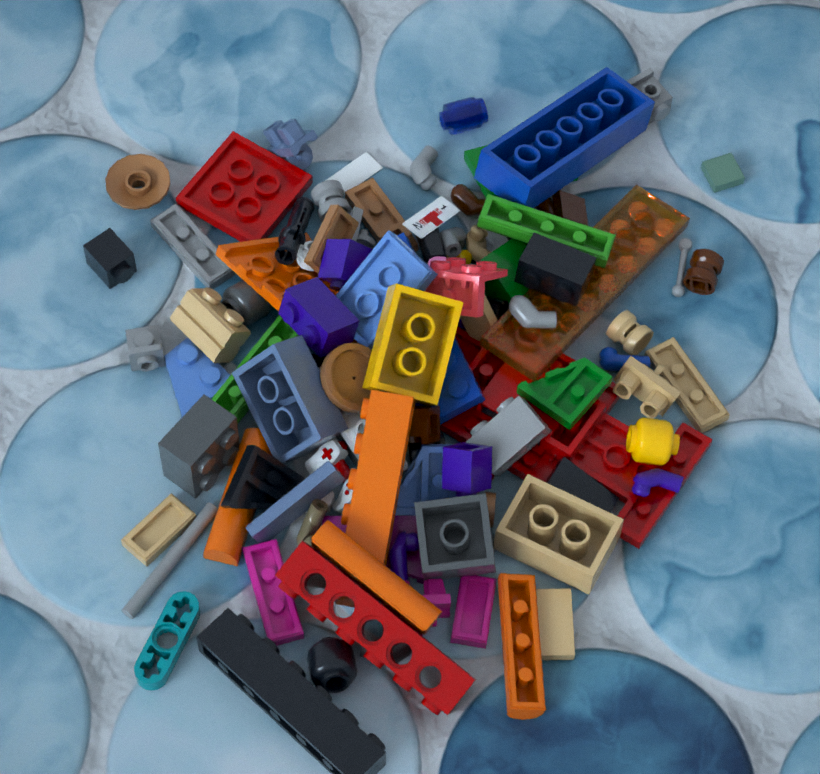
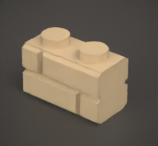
M208 287L191 288L186 292L180 301L181 304L177 306L171 315V321L213 363H229L233 361L240 350V346L245 343L251 334L250 330L243 324L244 318L238 312L227 309L221 303V295L215 290Z

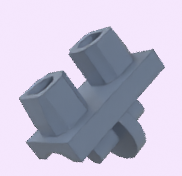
M290 119L285 123L282 120L275 121L263 131L271 144L266 150L279 157H285L287 162L302 170L309 167L313 159V153L306 142L315 141L318 138L314 130H303L296 119Z

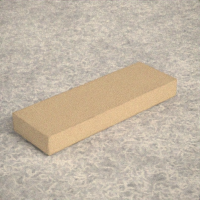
M674 337L645 351L644 356H649L653 370H655L659 363L665 367L660 376L681 392L675 401L697 431L704 433L729 419V412Z

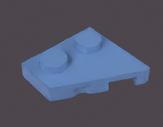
M186 338L164 356L181 418L203 394L212 399L230 376L219 363H213L189 338Z

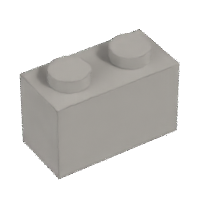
M520 396L515 399L510 397L501 403L496 409L498 414L489 422L483 420L477 424L470 432L472 437L466 441L467 443L493 447L492 474L496 476H501L552 431L526 399Z

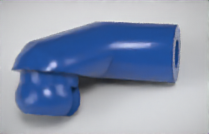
M606 347L599 353L601 359L599 364L606 371L619 372L630 356L644 363L649 368L651 361L649 356L618 354L617 350L613 347Z

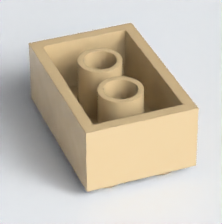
M527 474L495 531L494 549L590 595L620 539L624 519Z

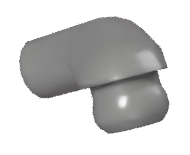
M453 227L440 232L446 255L448 257H457L466 245L465 240L467 236L462 228Z
M515 295L511 298L509 311L521 326L525 328H556L557 316L555 311H538L529 299L523 295Z

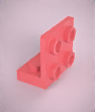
M447 257L446 261H430V267L438 275L426 288L425 292L464 302L460 316L482 317L485 282L507 277L508 269L497 268V263L492 261H477L476 265L466 264L465 258Z

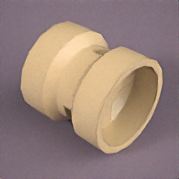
M629 310L621 312L606 331V335L613 342H620L623 345V350L629 355H638L648 345L654 334L647 325H640L637 322L636 316Z

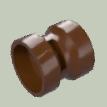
M709 249L695 250L690 260L691 268L686 271L683 279L684 286L699 295L712 294L718 282L716 276L721 273L724 265L723 258L715 251Z

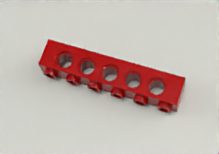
M302 541L275 574L282 581L278 587L294 600L300 595L310 604L306 609L322 623L328 618L337 625L338 629L335 633L351 646L355 641L367 650L363 655L367 660L379 669L385 664L396 673L392 679L407 692L414 688L424 696L421 703L437 716L441 711L449 715L477 680L307 542ZM315 574H321L326 580L325 590L319 595L311 594L307 587L309 578ZM342 597L351 598L355 605L353 614L348 618H342L336 612V603ZM370 620H378L383 626V635L377 641L368 640L364 634V627ZM399 643H406L412 649V658L404 665L398 664L392 656L393 648ZM427 666H434L441 673V681L434 688L425 686L421 680V673Z

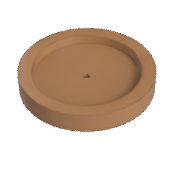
M346 343L329 352L323 360L320 371L321 384L328 399L336 407L349 413H361L363 399L370 398L371 390L362 387L372 350L357 343Z

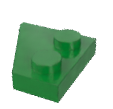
M584 357L570 363L565 368H556L546 372L544 378L529 384L527 381L521 382L517 386V394L568 430H571L611 385L613 376Z

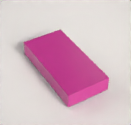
M478 575L460 577L450 643L486 649L497 579Z

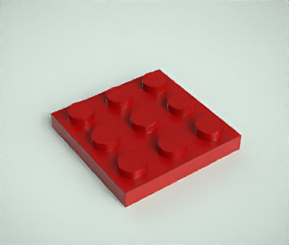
M232 131L177 195L176 203L181 208L240 242L265 239L269 237L293 208L296 200L302 197L312 185L313 176Z

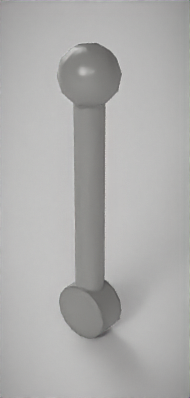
M683 238L679 242V249L681 251L676 285L672 288V294L675 297H681L685 293L682 285L687 253L692 248V241L688 238Z

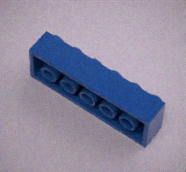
M606 67L481 149L474 179L500 198L535 208L647 129L655 101Z

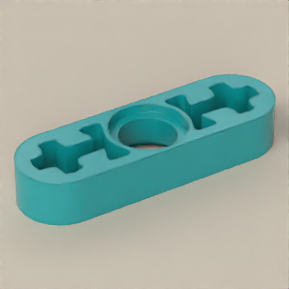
M181 591L169 598L135 663L134 672L137 683L145 690H158L166 684L200 618L199 602L192 593ZM185 604H189L191 613H183L179 620V627L175 624L178 619L176 607L183 608ZM164 633H173L178 637V641L172 648L165 649L157 644L158 638ZM156 654L160 657L157 663L159 675L152 674L150 678H146L144 669L150 670L156 661Z

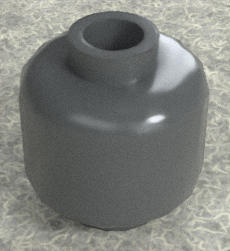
M244 280L225 289L222 295L221 303L227 309L238 312L244 318L243 324L246 327L267 316L271 310V304Z

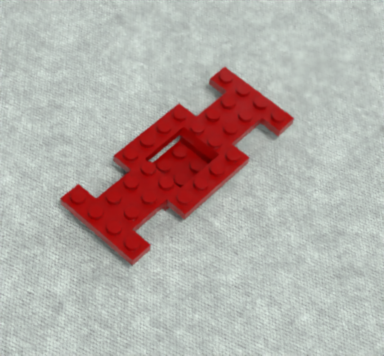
M509 321L502 329L504 334L498 341L490 337L486 343L477 341L470 337L466 331L457 327L455 337L486 400L441 424L440 430L459 442H466L472 437L470 432L477 424L483 420L489 422L492 419L481 412L484 407L498 414L496 409L501 403L510 397L515 399L520 396L517 394V386L521 382L527 381L529 384L544 378L546 372L556 368H565L576 360ZM614 382L611 383L571 430H568L528 402L552 431L540 441V446L536 444L514 463L508 471L523 480L529 474L546 482L558 461L563 457L567 458L619 497L621 502L625 503L617 515L624 519L620 538L638 549L641 548L678 493L657 486L651 487L650 494L647 497L638 496L632 492V486L635 482L633 481L634 476L640 472L659 468L683 476L682 488L712 443L711 438L682 422L675 432L680 437L677 455H671L669 461L662 466L635 462L631 453L626 451L629 426L609 415V412L620 398L613 393Z

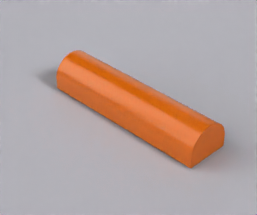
M247 428L244 430L239 445L240 450L235 457L203 552V558L234 566L239 564L243 552L242 547L245 546L249 533L246 527L253 521L256 509L223 508L220 505L247 445H256L272 456L259 428Z
M329 520L312 536L311 544L314 549L421 635H425L441 615L442 611Z
M500 573L497 580L507 715L513 719H533L543 715L546 711L535 575Z

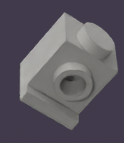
M651 68L627 80L628 83L655 101L648 124L654 121H661L670 113L673 97L654 77V71Z

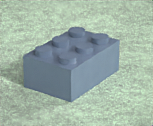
M302 335L271 345L232 372L272 456L283 464L309 454L349 429L339 408L326 396L321 384L320 370Z

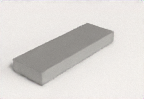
M177 203L150 220L152 228L205 287L215 289L236 275L231 268L216 256V245Z

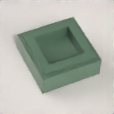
M732 152L702 161L701 169L714 193L744 183L745 176Z

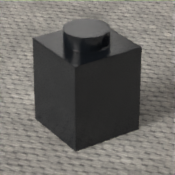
M108 228L83 245L86 263L109 289L119 283L128 281L137 272L134 253L111 228Z

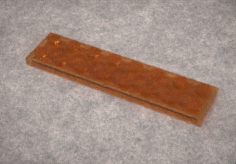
M636 184L593 226V228L615 234L616 236L605 269L594 266L592 278L577 307L561 302L534 289H529L523 296L529 299L538 311L556 312V328H525L521 326L508 310L481 336L480 346L532 381H536L687 228L690 218Z

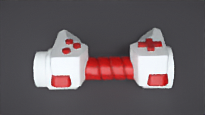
M330 440L323 444L317 453L305 462V468L311 475L324 463L330 461L339 470L346 480L343 482L340 494L332 507L335 511L342 513L344 504H351L353 490L348 489L351 469L345 462V458L348 456L345 442Z

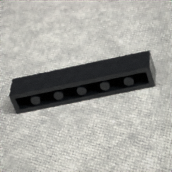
M227 608L196 637L199 652L331 774H377L386 765V751H384L386 747L383 742L373 733L367 735L358 727V720L350 711L345 708L342 710L338 709L331 702V695L321 685L317 684L314 687L305 678L304 670L296 662L291 660L288 663L280 656L279 648L268 637L262 639L253 631L255 629L253 624L243 614L237 616Z

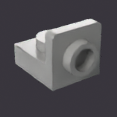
M159 325L125 330L132 371H152L157 367L165 366Z

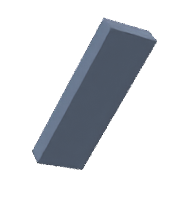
M327 461L249 523L246 530L259 543L270 541L309 509L313 500H321L346 479L330 461Z

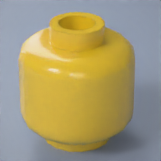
M643 417L635 425L629 426L626 451L631 453L635 462L662 466L669 461L671 455H677L680 437L678 434H674L673 426L669 421Z

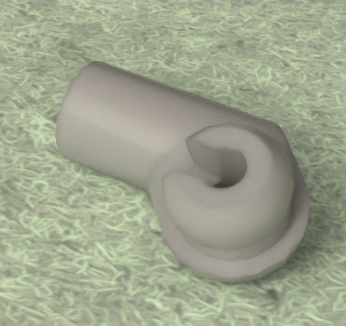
M429 145L425 146L410 166L413 181L416 185L420 184L423 190L431 189L437 182L436 177L431 174L430 166L438 157V152Z

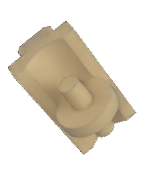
M632 356L629 357L613 379L616 382L613 393L621 399L627 400L631 395L635 396L643 402L640 406L641 413L647 418L652 419L658 415L663 417L681 392L660 376V373L665 368L662 364L659 363L653 371Z

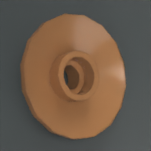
M145 154L128 155L117 160L109 168L105 178L106 191L112 201L123 208L133 210L147 209L158 204L167 195L171 185L169 171L164 163L153 156Z

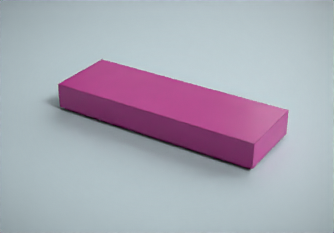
M277 539L242 547L266 637L271 639L277 646L304 639V632L295 601L278 587L282 581L275 576L284 564Z

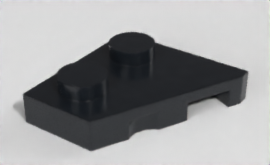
M247 445L220 506L237 509H268L306 478L258 446Z

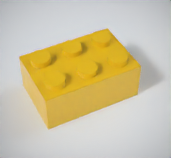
M397 283L388 286L362 388L414 397L416 403L423 405H438L464 302Z

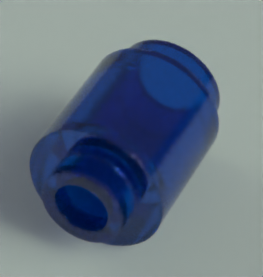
M472 96L443 104V111L439 112V121L444 131L448 130L450 135H455L481 128L483 123L488 122V112L482 98L475 99Z

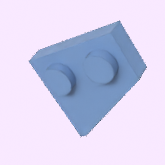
M453 444L420 445L401 481L395 515L416 516L414 502L456 497V491L442 489L443 447Z

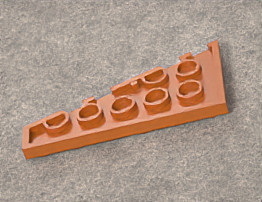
M305 233V242L312 241L308 233ZM278 237L218 245L216 256L278 312L285 289L318 277L316 271H307L297 264V260H294V263L291 265L279 263L275 258V252L279 246ZM320 279L328 288L330 287L329 282ZM329 288L335 296L339 292Z

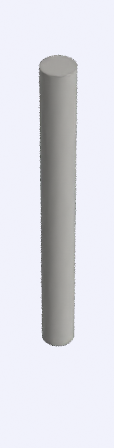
M208 502L125 605L122 612L127 617L133 619L215 517L218 508L214 504Z

